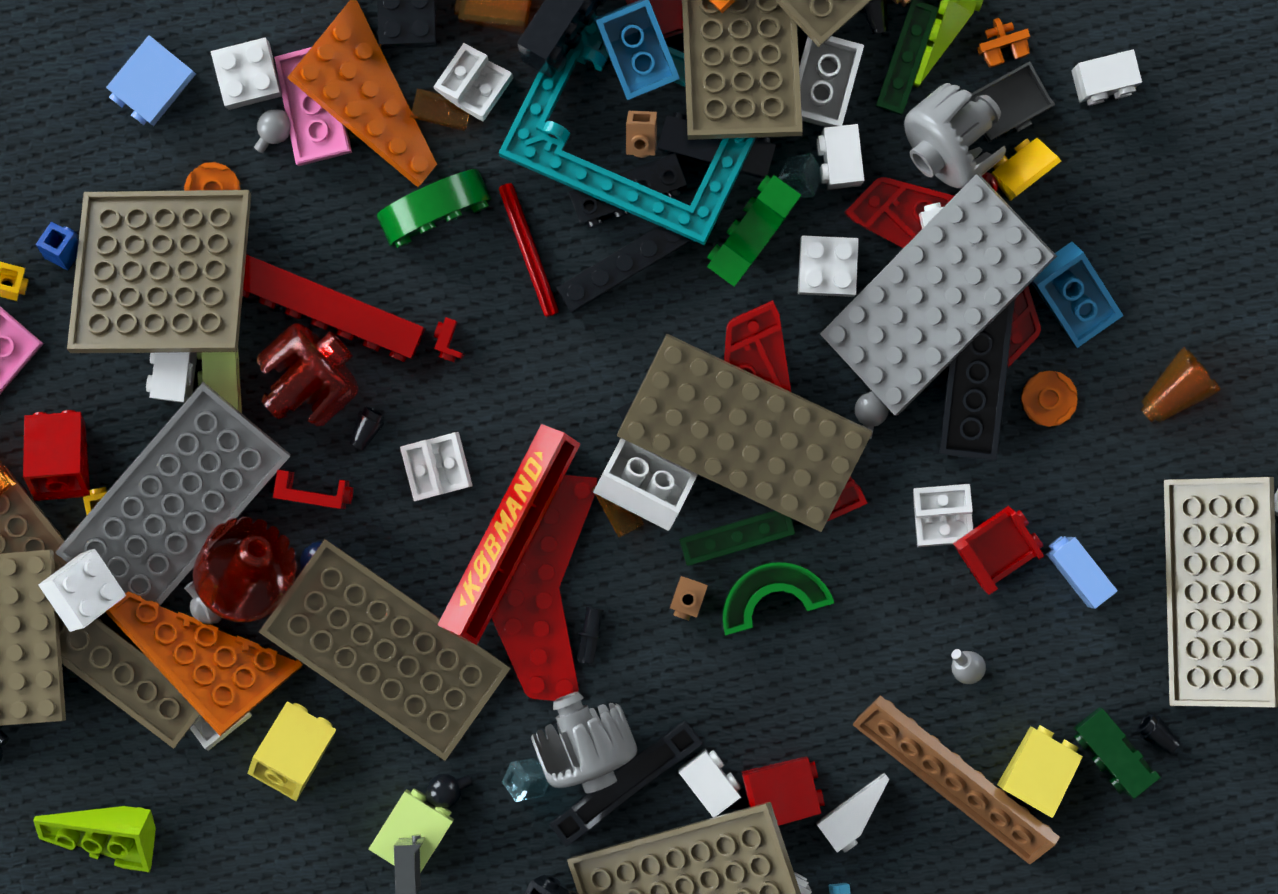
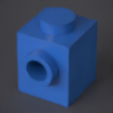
M50 222L36 243V246L44 259L68 271L77 258L78 234L68 227H61Z

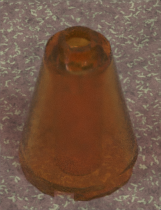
M1184 346L1141 401L1144 405L1141 411L1151 422L1156 419L1160 423L1217 394L1222 389L1215 379L1212 380L1210 378L1209 372Z

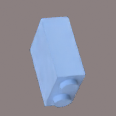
M148 35L106 88L112 92L109 98L122 108L125 104L132 108L134 111L131 116L142 125H145L148 121L154 126L196 73Z
M1060 536L1049 545L1051 550L1046 555L1087 607L1096 609L1117 592V589L1076 537Z

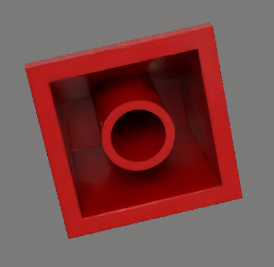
M64 410L61 413L48 414L46 412H36L33 415H24L23 478L34 501L79 498L90 495L86 423L81 411Z
M807 756L741 772L749 807L771 802L778 826L821 814L820 807L825 806L821 789H815L813 779L818 778L815 761L809 762Z

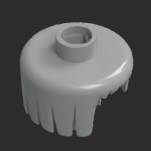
M945 83L908 112L904 120V128L907 139L912 147L910 157L916 167L928 177L935 175L945 184L961 189L976 174L984 175L1003 159L1006 152L1005 146L1001 147L994 154L985 152L978 158L976 157L982 152L980 147L968 151V147L992 128V122H998L1001 110L997 103L988 95L977 96L975 98L976 102L970 101L967 103L972 97L971 92L967 90L958 91L960 86Z
M573 692L553 702V710H557L559 714L556 717L559 735L554 726L548 724L545 727L546 736L540 729L536 735L533 734L531 736V740L547 782L552 787L566 788L582 783L585 793H592L604 789L617 781L614 770L630 762L635 757L637 745L619 704L609 703L610 711L606 705H599L600 720L594 708L589 709L588 705L582 704L581 700L584 697L579 692Z

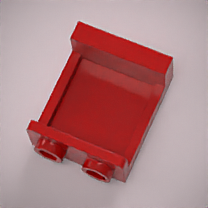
M277 470L273 498L346 509V504L352 503L354 487H349L350 481L339 480L337 495L333 496L292 489L295 472Z
M1009 505L953 543L981 588L988 595L998 589L995 583L1034 557L1038 559L1044 557L1040 550L1043 544L1034 532L1030 534L1025 527L1029 522L1020 510L1014 511Z

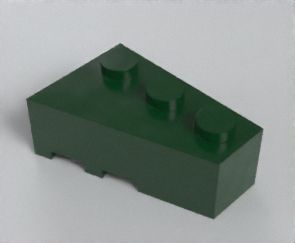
M1097 708L1073 728L1077 733L1074 739L1084 750L1089 748L1095 755L1092 761L1101 772L1104 770L1109 772L1113 777L1109 782L1119 794L1125 792V794L1135 799L1161 778L1156 771L1153 772L1143 759L1142 754L1133 747L1126 738V735L1103 708Z

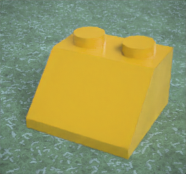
M1028 138L1014 148L1017 152L1010 159L1004 156L1002 160L993 166L995 170L991 174L996 178L999 188L1010 201L1061 162L1059 157L1038 138L1032 142Z

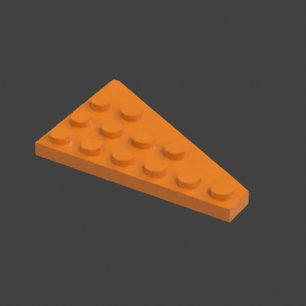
M350 0L287 78L414 185L419 187L437 163L358 1Z
M129 591L125 593L126 596L106 611L108 616L219 736L229 730L303 665L299 660L294 661L277 654L275 650L262 648L258 643L238 635L235 637L222 632L216 626L203 624L201 621L181 612L175 613L159 606V603L146 601L141 596Z

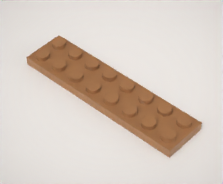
M879 696L853 723L854 727L1028 864L1036 861L1055 846L1060 837L1048 825L1040 822L1030 814L1027 808L1020 806L1012 800L1004 790L993 785L981 772L974 770L958 754L951 752L940 743L938 738L927 733L918 726L915 720L904 715L892 702L885 700L882 696Z

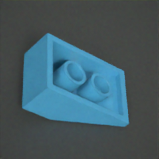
M638 0L594 18L627 100L680 79L649 0Z
M1070 242L1055 253L1057 257L1031 283L1078 348L1120 319L1123 314L1084 252L1073 242Z

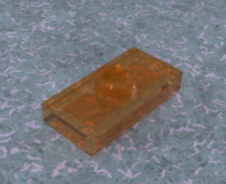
M417 88L410 118L465 131L469 113L457 107L441 94Z
M595 494L619 538L644 525L640 516Z

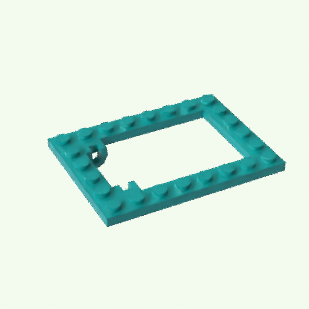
M593 21L590 26L586 25L581 32V41L575 49H570L566 55V64L560 72L556 71L552 79L538 72L503 142L499 156L705 245L757 137L722 139L690 206L563 151L570 137V132L560 124L548 121L577 62L585 65L586 61L589 60L594 64L596 70L602 72L609 57L596 23ZM668 47L680 79L673 82L685 87L684 53Z

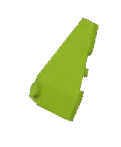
M983 0L940 1L938 13L913 83L914 87H919L970 19L974 10L980 11Z
M119 806L35 816L33 820L38 837L43 841L69 850H73L76 846L82 847L90 853L89 857L97 860L100 854L116 859L114 866L123 869L150 872L156 827L150 809Z

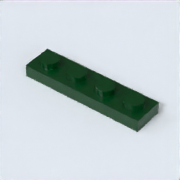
M917 0L911 1L875 107L901 116L903 115L938 13V7Z
M772 511L680 538L679 541L686 565L689 566L795 534L790 517L777 511Z

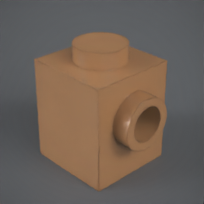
M628 111L626 154L640 158L649 155L655 156L657 112Z
M680 576L670 605V609L675 610L673 615L688 621L691 616L697 618L708 585ZM686 594L692 595V603H683V596Z

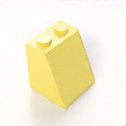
M287 701L254 754L247 774L297 801L330 744L336 729L332 727L333 725L328 720L310 715L304 706L298 703L291 704Z
M1039 725L1037 730L1030 726L997 785L1053 818L1083 756L1076 753L1079 747L1064 739L1061 744L1052 739L1054 733Z

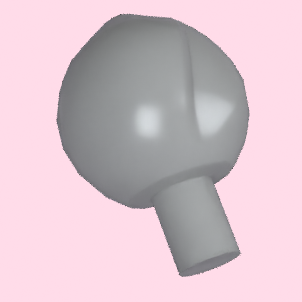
M268 110L259 118L257 130L260 139L254 146L258 152L264 153L270 143L279 144L289 137L290 121L285 111Z
M873 391L863 394L855 404V415L858 421L863 424V427L872 430V434L874 426L883 423L889 413V409Z
M193 581L185 586V590L193 598L190 601L192 617L203 624L218 623L224 612V602L220 595L212 590L201 591Z
M955 649L952 652V673L959 682L974 684L982 679L986 671V664L982 656L972 651H961L959 649Z

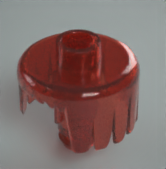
M299 323L292 324L257 357V364L261 365L260 369L264 374H267L273 368L277 372H281L291 365L270 386L272 391L269 394L264 392L261 400L262 403L276 418L282 419L287 417L286 412L289 409L295 411L304 401L307 404H311L317 400L311 408L313 414L308 418V422L316 424V426H324L358 394V383L345 365L353 357L352 353L332 332H328L320 339L306 326Z
M242 517L238 521L237 518H232L226 523L217 525L207 537L194 562L193 583L200 600L213 613L229 621L244 623L265 618L284 599L295 580V573L297 571L296 553L292 547L288 550L290 545L289 538L286 535H281L278 538L280 533L279 529L275 526H271L266 530L267 522L262 519H258L252 524L253 519L250 517Z

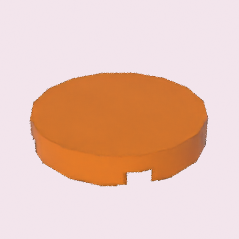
M210 162L199 165L187 176L184 191L241 190L236 174L226 165Z
M1056 371L1039 372L1031 377L1023 387L1021 396L1022 407L1028 418L1038 425L1047 427L1061 425L1069 420L1076 410L1078 400L1077 390L1071 379Z

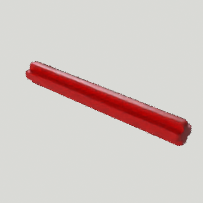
M512 183L504 184L499 187V192L545 317L553 316L559 310Z

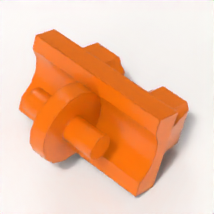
M1000 18L993 19L994 28L985 30L987 38L997 36V38L981 43L977 47L979 56L983 55L989 68L1005 62L1001 52L1002 48L1010 46L1014 60L1028 56L1030 52L1027 40L1030 38V33L1028 29L1005 35L1006 32L1014 30L1013 23L1010 22L1002 25Z

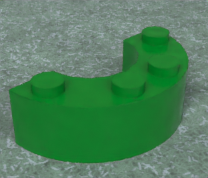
M471 169L416 190L379 211L376 216L389 245H396V248H400L411 243L410 237L418 232L423 234L436 228L435 223L445 219L446 222H450L461 217V212H467L472 209L473 213H477L489 207L487 202L491 201L492 198L479 170Z
M775 175L772 178L766 176L757 188L761 192L757 199L752 196L743 208V211L746 212L741 222L737 219L733 222L726 232L730 235L722 247L716 244L707 257L711 260L707 267L734 287L756 260L801 197L800 193Z
M771 562L759 565L743 574L730 589L723 607L722 622L724 634L726 636L753 628L752 614L755 605L762 597L771 592L784 591L793 594L802 602L806 611L834 604L833 597L819 577L801 566L786 562Z

